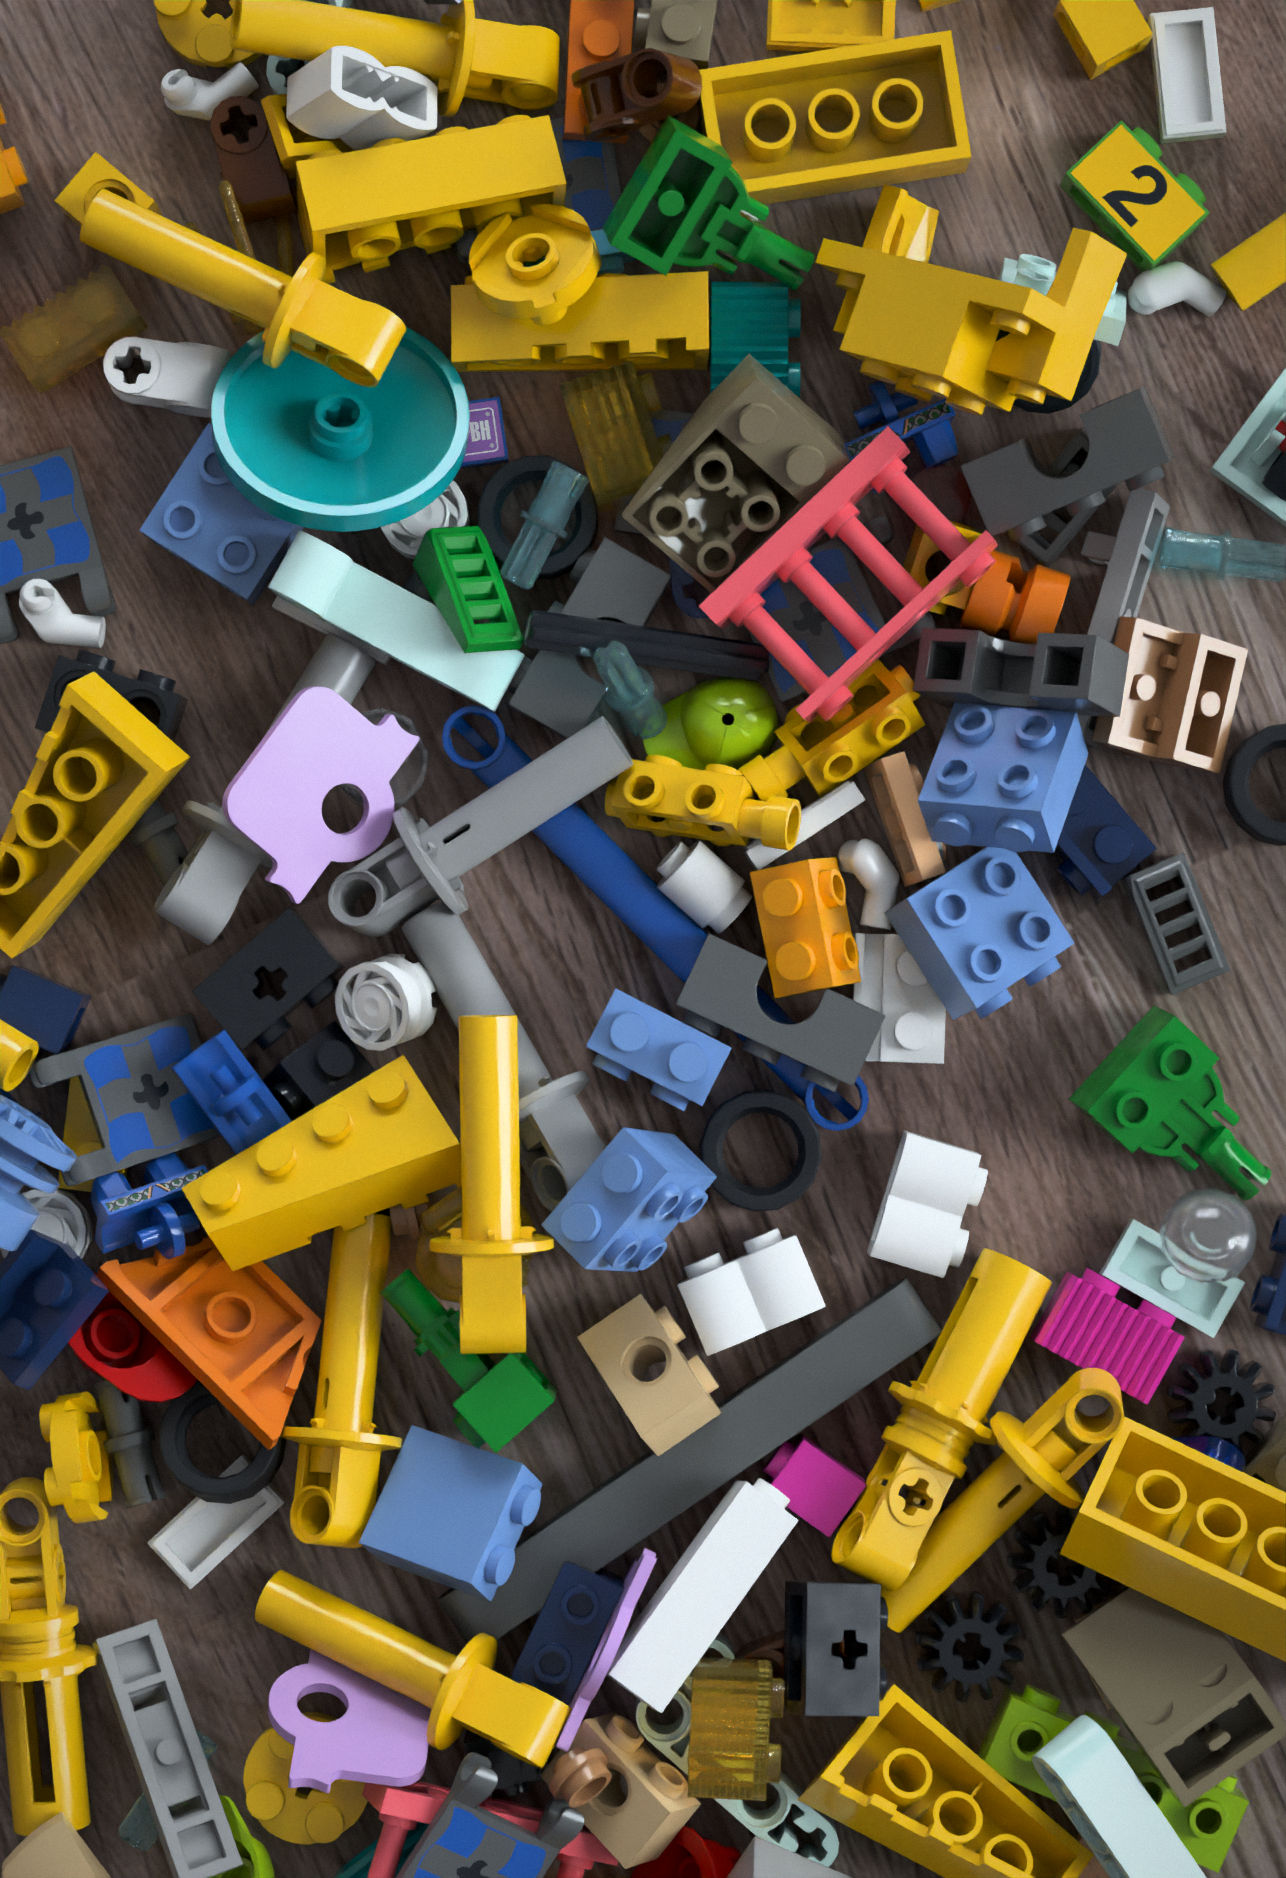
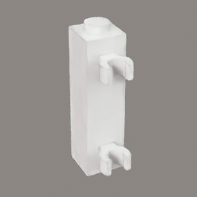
M758 1478L753 1486L747 1481L736 1480L626 1633L606 1675L651 1709L662 1713L798 1522L797 1518L785 1510L790 1499L761 1478Z

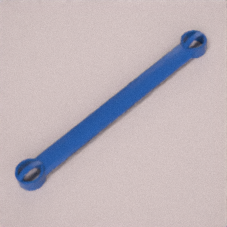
M476 705L462 707L451 714L444 724L442 733L443 746L452 762L463 769L471 770L489 789L533 761L505 733L504 725L498 716L486 707ZM475 714L484 716L491 721L499 738L496 750L463 719L464 716ZM453 727L485 758L484 761L474 763L473 760L464 759L457 754L450 738ZM576 803L533 829L532 832L685 984L708 934L657 888L658 885ZM757 985L758 1003L762 1011L770 1019L781 1024H797ZM735 1033L743 1042L745 1041L746 1037ZM782 1054L777 1065L761 1059L805 1103L806 1111L810 1114L812 1120L821 1127L835 1131L849 1129L860 1122L866 1113L869 1097L867 1087L859 1075L855 1081V1086L858 1089L861 1100L859 1109L856 1110L837 1091L834 1093L800 1077L805 1066L804 1064ZM814 1087L848 1119L846 1122L837 1123L829 1121L818 1113L814 1100L811 1099Z

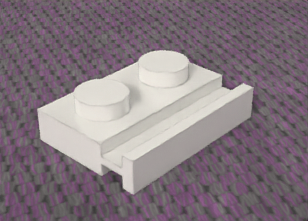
M855 933L854 939L858 948V966L862 982L853 984L852 1000L886 1015L865 1061L944 1064L946 1008L898 934Z

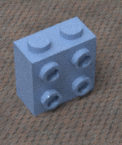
M208 423L139 531L155 544L254 606L284 559L299 530L302 531L304 527L286 522L265 512L236 489L220 466L212 441V426Z
M954 702L918 798L931 841L943 842L952 846L975 845L1005 848L1014 852L1028 850L1054 853L1089 754L1077 713L1074 711Z
M983 848L884 912L953 1020L972 1010H975L980 1019L996 1011L1013 999L1007 990L1008 987L1024 978L1029 987L1041 981L1061 967L1055 956L1074 944L1071 936L1017 852L1005 848Z
M616 988L586 1047L597 1052L592 1063L593 1065L626 1082L633 1070L655 1082L650 1091L651 1095L685 1111L690 1100L703 1106L732 1049L722 1042Z
M623 1127L541 1225L584 1269L627 1272L642 1271L653 1265L662 1256L667 1248V1242L664 1239L679 1222L688 1221L701 1210L708 1199L705 1191L717 1176L675 1134Z
M411 1425L359 1543L383 1563L492 1602L498 1586L503 1585L512 1573L515 1563L514 1549L524 1526L530 1525L538 1513L541 1503L540 1489L543 1484L520 1462L480 1448L477 1449L474 1446Z

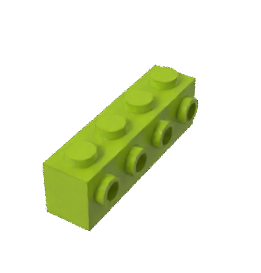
M1026 1685L1022 1694L1006 1687L977 1755L1006 1780L1057 1802L1036 1771L1032 1762V1756L1071 1724L1076 1717L1058 1710L1062 1701L1039 1688ZM1085 1711L1084 1715L1094 1720L1114 1742L1195 1862L1219 1873L1249 1804V1800L1242 1791L1235 1788L1238 1778L1231 1774L1184 1807L1170 1793L1139 1746L1117 1736L1120 1730L1118 1724L1093 1712Z

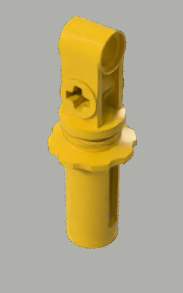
M983 1248L917 1381H909L912 1384L911 1387L892 1381L888 1392L903 1405L900 1410L901 1413L897 1415L895 1425H892V1427L886 1426L881 1436L886 1444L874 1468L867 1477V1486L860 1494L850 1516L844 1521L835 1537L831 1551L834 1563L871 1583L881 1584V1588L889 1592L896 1590L904 1583L915 1564L918 1550L934 1518L939 1513L942 1502L954 1478L962 1479L968 1468L964 1464V1459L967 1458L969 1449L972 1448L974 1442L992 1446L997 1444V1438L993 1431L984 1426L985 1423H989L986 1415L1052 1285L1048 1278L1015 1259L994 1250ZM884 1480L888 1481L886 1486L882 1485ZM902 1486L909 1490L908 1497L905 1500L898 1495ZM921 1500L926 1501L924 1506L919 1505Z
M22 1477L12 1481L0 1494V1692L13 1831L21 1836H29L40 1825L61 1811L76 1831L91 1823L78 1675L84 1669L95 1666L99 1662L98 1653L92 1646L76 1644L74 1639L75 1629L73 1627L79 1623L78 1607L65 1604L66 1572L63 1550L59 1541L57 1506L49 1504L44 1482L33 1477ZM19 1497L30 1500L38 1510V1523L30 1526L16 1523L9 1515L8 1501ZM41 1680L44 1681L43 1686L45 1687L54 1783L44 1786L34 1681Z

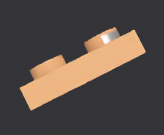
M905 751L881 758L864 767L904 887L946 873L942 862L946 859L945 843L931 841L918 803L924 782L918 768L914 764L908 763Z

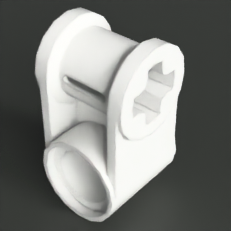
M124 337L114 342L107 350L103 360L104 374L113 393L121 401L132 405L167 409L184 415L211 418L214 389L222 370L230 360L231 353L225 349L201 343H172L139 337ZM133 358L142 359L145 370L149 374H139L136 384H128L124 373L119 369L130 368Z

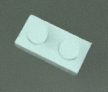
M1130 1218L1100 1271V1274L1212 1338L1215 1337L1245 1284L1244 1281Z

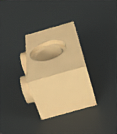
M639 1294L577 1337L640 1437L657 1456H660L722 1413L709 1394L717 1389L719 1385L698 1355L690 1360L686 1359L677 1343L686 1338V1335L666 1306L655 1312L646 1299ZM667 1361L661 1376L653 1381H643L646 1370L652 1364Z
M616 1712L583 1720L568 1752L577 1747H583L586 1751L600 1748L608 1758L606 1767L612 1774V1778L599 1795L586 1804L577 1807V1811L581 1812L584 1816L585 1826L625 1869L656 1860L701 1803L687 1789V1782L684 1776L670 1764L662 1762L644 1743L643 1734L633 1722L619 1716ZM560 1750L540 1775L548 1785L554 1776L552 1772L554 1764L567 1753L564 1750ZM621 1774L625 1777L628 1784V1796L623 1793L620 1786Z

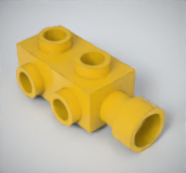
M878 659L847 687L854 696L832 718L824 721L818 715L811 722H808L795 710L801 704L795 706L787 714L785 724L774 731L782 747L764 759L760 754L738 770L745 776L759 800L767 801L770 796L787 798L786 790L803 778L808 781L821 798L926 725L913 703L921 695L913 691L914 682L901 665L889 671Z
M647 755L645 761L632 759L634 765L620 773L617 779H611L606 790L605 812L607 816L620 818L627 828L650 831L658 837L670 835L709 840L717 846H728L731 844L747 846L749 838L760 839L764 847L790 851L795 846L799 835L801 805L798 799L770 796L767 801L759 800L747 779L739 770L722 764H708L705 770L683 767L680 762L666 756ZM653 816L666 818L661 822L652 821ZM712 825L721 826L724 830L712 831Z

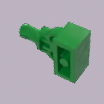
M667 115L603 225V230L610 245L665 276L673 263L687 267H700L712 264L732 275L738 267L734 261L736 259L741 263H749L787 284V287L796 290L804 281V277L800 275L801 272L780 259H784L808 273L815 258L814 253L808 250L805 251L765 228L756 218L741 212V210H744L765 222L769 214V207L749 196L744 181L731 166L733 162L723 146ZM718 249H720V250H722V251L728 253L729 255L733 256L734 259H732V258L728 257L727 255L721 253L720 251H718Z
M1153 1006L1068 1099L1113 1142L1132 1154L1138 1148L1151 1155L1171 1157L1185 1171L1191 1172L1199 1164L1182 1149V1144H1184L1189 1151L1204 1161L1235 1190L1242 1200L1251 1199L1260 1190L1239 1171L1240 1167L1253 1180L1260 1182L1264 1186L1271 1177V1170L1258 1161L1234 1138L1232 1132L1212 1115L1214 1111L1222 1120L1233 1127L1240 1119L1238 1114L1224 1102V1093L1220 1079L1212 1067L1220 1058L1175 1015L1156 1006Z
M409 1268L380 1292L417 1336L413 1340L417 1345L413 1349L420 1357L430 1349L451 1377L462 1388L452 1404L458 1410L453 1422L477 1449L487 1443L497 1453L555 1401L558 1389L526 1353H502L494 1361L487 1354H461L460 1326L458 1325L460 1322V1309L455 1311L453 1307H450L446 1310Z

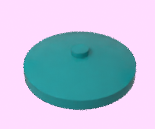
M406 327V332L376 387H364L350 382L332 369L292 350L283 363L276 369H273L263 363L265 342L263 343L262 334L264 331L251 338L238 349L222 370L214 389L211 406L212 441L220 466L231 483L250 502L286 522L311 529L337 532L361 531L393 524L419 512L439 497L453 481L465 458L469 437L470 411L464 384L455 367L443 352L432 342Z

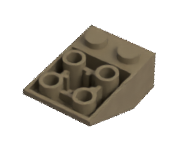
M748 354L703 401L625 508L622 517L709 592L713 593L810 501L850 459L842 436L752 355Z
M1130 1587L1125 1588L1061 1633L1170 1793L1184 1807L1286 1736L1285 1719L1220 1630Z

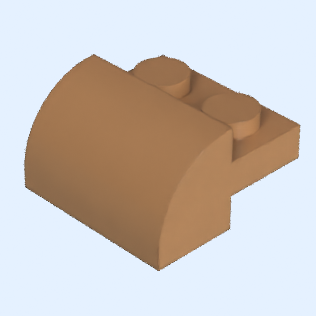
M1120 616L1114 645L1129 653L1120 717L1097 716L1092 742L1124 751L1123 754L1185 769L1220 774L1248 649L1203 634L1184 633L1137 617Z

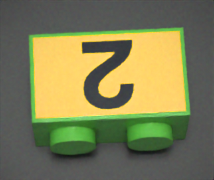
M1121 120L1065 173L1059 186L1119 249L1127 253V257L1141 272L1151 271L1153 268L1158 267L1203 224L1210 212L1202 205L1206 202V197L1197 184L1183 173L1175 177L1158 159L1162 156V151L1153 138L1139 127L1131 131Z

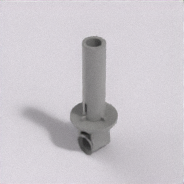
M326 634L268 731L293 697L302 689L310 686L329 688L351 705L374 668V660L348 641L332 634ZM188 800L183 806L182 812L202 831L183 863L174 871L155 902L153 912L204 944L210 945L226 926L237 906L241 893L258 865L272 869L273 863L266 853L227 821L222 806L220 808L214 803H206L207 806Z
M602 716L431 827L426 820L420 818L419 822L406 808L401 807L393 812V819L400 837L350 870L343 872L334 880L328 894V904L331 913L338 921L367 937H380L389 933L396 926L438 899H441L455 914L460 915L469 909L463 892L464 885L459 878L460 876L633 766L634 763L614 729ZM374 889L376 892V902L373 909L365 916L356 917L355 904L358 897L365 891Z
M444 902L423 910L402 926V932L419 962L429 973L436 992L457 1029L458 1016L516 1015L461 917L455 914ZM517 1017L520 1163L531 1180L538 1200L548 1210L553 1211L607 1146L599 1138L576 1097L590 1083V1078L586 1071L574 1072L553 1080Z

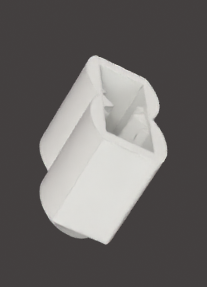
M335 46L287 77L286 118L298 129L311 136L322 139H336L340 137L342 141L354 150L371 148L377 142L390 138H400L405 141L416 140L437 128L438 88L432 81L417 71L401 66L385 68L377 59L360 49L349 46Z
M904 1130L892 1165L886 1191L877 1214L867 1253L871 1257L944 1278L948 1265L958 1268L963 1259L969 1238V1231L960 1228L962 1217L967 1204L978 1206L987 1180L988 1170L979 1167L981 1155L971 1150Z
M775 1228L744 1241L743 1244L747 1254L723 1263L718 1252L684 1267L688 1278L676 1284L707 1356L826 1306L795 1234L782 1238L779 1229Z

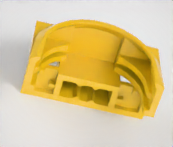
M884 184L862 247L823 238L815 263L837 274L838 277L835 285L847 291L833 329L844 336L839 350L862 361L859 372L886 383L896 384L894 390L904 395L926 402H931L932 396L936 395L946 398L945 403L951 407L982 416L985 406L1011 412L1014 400L1018 398L1043 405L1046 395L1072 401L1096 330L1127 256L1126 252L1097 234L1073 227L1059 269L1046 296L1029 287L930 264L929 258L939 211L911 197L906 190ZM1000 329L1010 332L1007 336L996 341Z

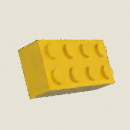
M951 30L699 70L702 76V90L698 99V107L703 135L724 147L733 162L731 166L744 181L749 196L764 205L884 186V184L892 185L966 173L972 157Z
M1124 1416L1122 1427L1116 1436L1113 1437L1060 1554L1286 1662V1492Z

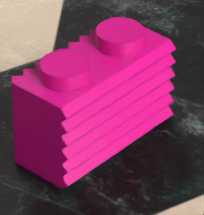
M1089 1268L1085 1270L1081 1279L1067 1271L1030 1338L1083 1369L1099 1368L1109 1372L1117 1380L1122 1391L1148 1405L1185 1338L1171 1329L1176 1317L1144 1299L1137 1310L1115 1298L1121 1286Z

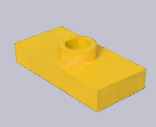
M768 0L766 50L815 52L894 39L896 0Z

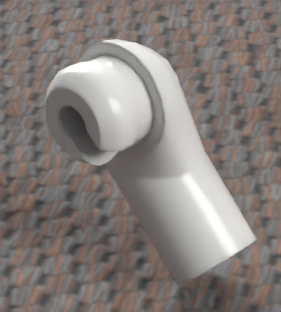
M241 62L234 65L214 82L190 77L184 69L170 71L161 81V92L169 109L181 116L208 121L211 120L214 109L221 101L233 96L248 97L259 88L254 77Z
M1173 261L1139 274L1128 290L1127 299L1131 308L1141 315H1149L1156 310L1184 301L1206 316L1211 317L1223 303L1227 291L1187 264Z
M40 578L32 579L22 586L19 607L24 617L43 641L51 644L102 648L106 630L104 617L73 614L58 591L47 580Z
M867 838L860 841L848 840L840 847L837 860L840 869L843 872L854 874L866 890L860 925L891 930L892 924L884 912L895 906L900 879L899 873L879 844Z

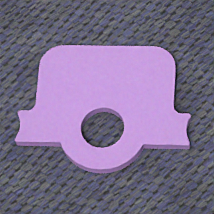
M320 686L304 688L293 697L226 788L222 801L224 815L235 829L272 859L273 866L265 880L282 887L291 902L299 904L331 861H357L374 852L384 841L391 828L394 812V797L389 781L420 738L404 731L392 714H385L378 724L373 725L335 691ZM349 783L360 792L363 798L364 811L360 822L355 828L349 832L339 834L326 826L322 817V802L328 791L334 786Z
M644 1548L640 1558H633L623 1577L624 1589L568 1705L572 1710L555 1746L561 1750L568 1752L585 1713L598 1692L622 1642L633 1610L657 1561L655 1558L656 1553Z
M310 1649L307 1664L287 1670L272 1685L267 1708L270 1723L283 1739L294 1745L288 1782L289 1788L311 1787L324 1793H329L331 1783L337 1779L402 1787L417 1782L424 1774L429 1746L426 1737L427 1725L432 1710L427 1706ZM325 1692L342 1700L347 1711L341 1718L335 1721L318 1722L304 1716L298 1709L297 1703L307 1694Z

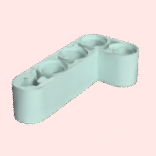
M301 530L296 534L268 586L275 595L493 712L496 711L525 657L518 650L464 653L437 606L353 562L343 552Z
M718 1633L709 1648L716 1649L725 1658V1665L721 1672L706 1678L700 1677L691 1671L673 1697L680 1703L683 1712L680 1718L670 1725H658L651 1721L646 1712L648 1706L637 1698L636 1722L638 1729L651 1744L755 1836L829 1867L837 1857L839 1840L833 1818L798 1801L797 1799L804 1790L711 1709L715 1702L729 1688L736 1672L733 1646L726 1636ZM719 1739L726 1743L731 1750L727 1762L715 1768L705 1767L700 1764L695 1758L694 1753L698 1745L704 1740ZM760 1781L770 1783L779 1792L775 1804L764 1810H755L747 1806L743 1800V1794L747 1787ZM792 1804L797 1805L791 1809L793 1821L802 1830L811 1833L817 1827L820 1828L819 1834L822 1845L816 1849L813 1845L807 1844L801 1850L798 1849L797 1833L785 1821ZM780 1824L779 1829L774 1830V1828Z
M1080 1715L1032 1756V1762L1036 1771L1110 1878H1206L1114 1742L1090 1717Z

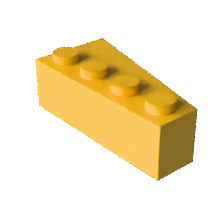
M514 115L501 120L496 125L470 130L460 126L449 127L439 131L432 137L410 141L390 138L377 142L371 148L345 153L338 150H325L313 154L308 160L296 162L298 223L306 257L312 252L325 256L326 268L322 282L326 284L336 282L334 270L357 263H362L365 273L390 266L388 256L413 246L425 249L427 254L450 248L451 244L463 236L465 230L476 228L479 234L490 222L510 212L513 221L522 216L533 215L530 209L532 205L555 204L565 206L567 182L549 115L534 118L527 115Z
M708 271L667 273L666 276L664 274H598L586 293L572 305L567 306L564 317L548 325L536 324L531 318L515 319L493 312L479 300L472 282V276L465 277V285H451V362L457 372L707 370Z
M94 671L67 684L58 704L61 708L51 730L45 733L35 756L38 758L25 788L19 792L10 811L13 815L0 841V949L11 959L40 941L190 759L187 753Z
M403 1054L181 1189L208 1236L231 1270L235 1271L310 1244L312 1235L325 1230L342 1227L344 1231L364 1225L367 1223L366 1216L398 1204H402L404 1209H408L428 1202V1194L454 1184L461 1190V1145Z
M895 1684L886 1691L884 1699L879 1701V1716L862 1717L797 1799L944 1878H1078L1094 1857L1093 1853Z

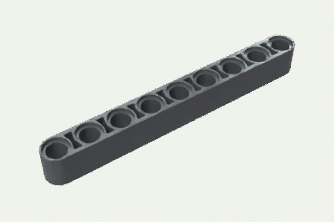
M907 1277L895 1282L718 1403L717 1406L722 1412L720 1415L669 1450L657 1456L651 1449L520 1539L514 1549L515 1563L512 1573L503 1585L498 1586L492 1602L454 1588L448 1589L437 1601L466 1644L482 1632L493 1636L496 1640L542 1609L565 1562L570 1561L595 1573L924 1347L941 1333L942 1328Z

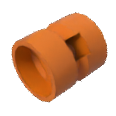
M993 550L990 555L996 562L974 583L966 610L962 611L959 626L970 630H980L991 637L1000 630L1008 632L1010 642L1036 644L1038 633H1054L1067 594L1071 575L1039 564L1026 571L1022 569L1018 557Z

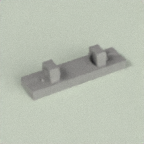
M1141 488L1130 491L1117 537L1087 531L1081 555L1087 557L1091 563L1107 567L1087 635H1098L1114 645L1120 616L1137 617L1170 510V505L1157 492ZM1077 715L1086 746L1098 748L1099 743L1092 742L1097 716Z
M157 1619L96 1639L92 1646L98 1653V1663L173 1878H211L240 1867L243 1863ZM197 1798L180 1809L169 1811V1807Z

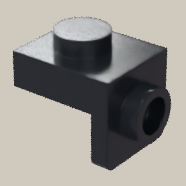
M334 1020L280 1061L262 1081L293 1121L370 1075L375 1069Z

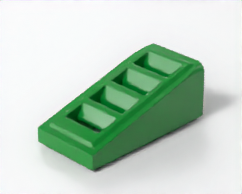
M463 526L429 529L422 539L412 565L463 652L477 653L520 649L524 638L492 550L480 527ZM488 619L490 623L474 624L473 620Z

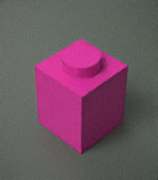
M802 1433L794 1445L785 1441L778 1446L763 1468V1471L771 1476L767 1482L790 1499L786 1507L828 1537L831 1536L867 1486L862 1476Z

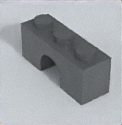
M1146 386L1079 415L1088 435L1089 452L1082 467L1075 472L1063 474L1045 468L1037 460L1028 437H1024L961 465L960 467L987 531L992 536L1007 531L1010 541H1014L1045 528L1046 524L1042 515L1066 506L1071 517L1106 502L1101 490L1125 481L1130 492L1165 477L1161 465L1170 462L1175 456Z
M604 537L597 550L590 547L578 558L569 579L577 583V586L566 605L564 606L555 600L548 612L646 626L671 583V575ZM539 650L533 661L524 657L507 688L509 692L514 694L509 702L510 709L564 740L590 724L608 693L606 685L593 679L580 668L576 655Z
M922 628L913 691L946 708H953L954 702L1074 711L1077 715L1120 717L1129 653L1098 635L1038 633L1036 644H1024L997 639L980 630Z
M708 934L676 1003L677 1006L688 1010L682 1022L718 1038L722 1027L744 1036L746 1039L741 1048L742 1050L774 1065H777L781 1054L802 1063L805 1066L800 1077L834 1093L840 1082L854 1086L886 1015L826 988L817 1008L808 1019L789 1025L775 1022L762 1011L757 1000L758 981L768 960L712 934Z

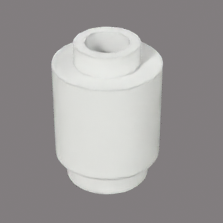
M700 840L690 847H687L680 841L656 868L663 876L657 888L699 926L704 928L709 925L718 934L724 931L739 916L752 898V895L742 887L745 880Z

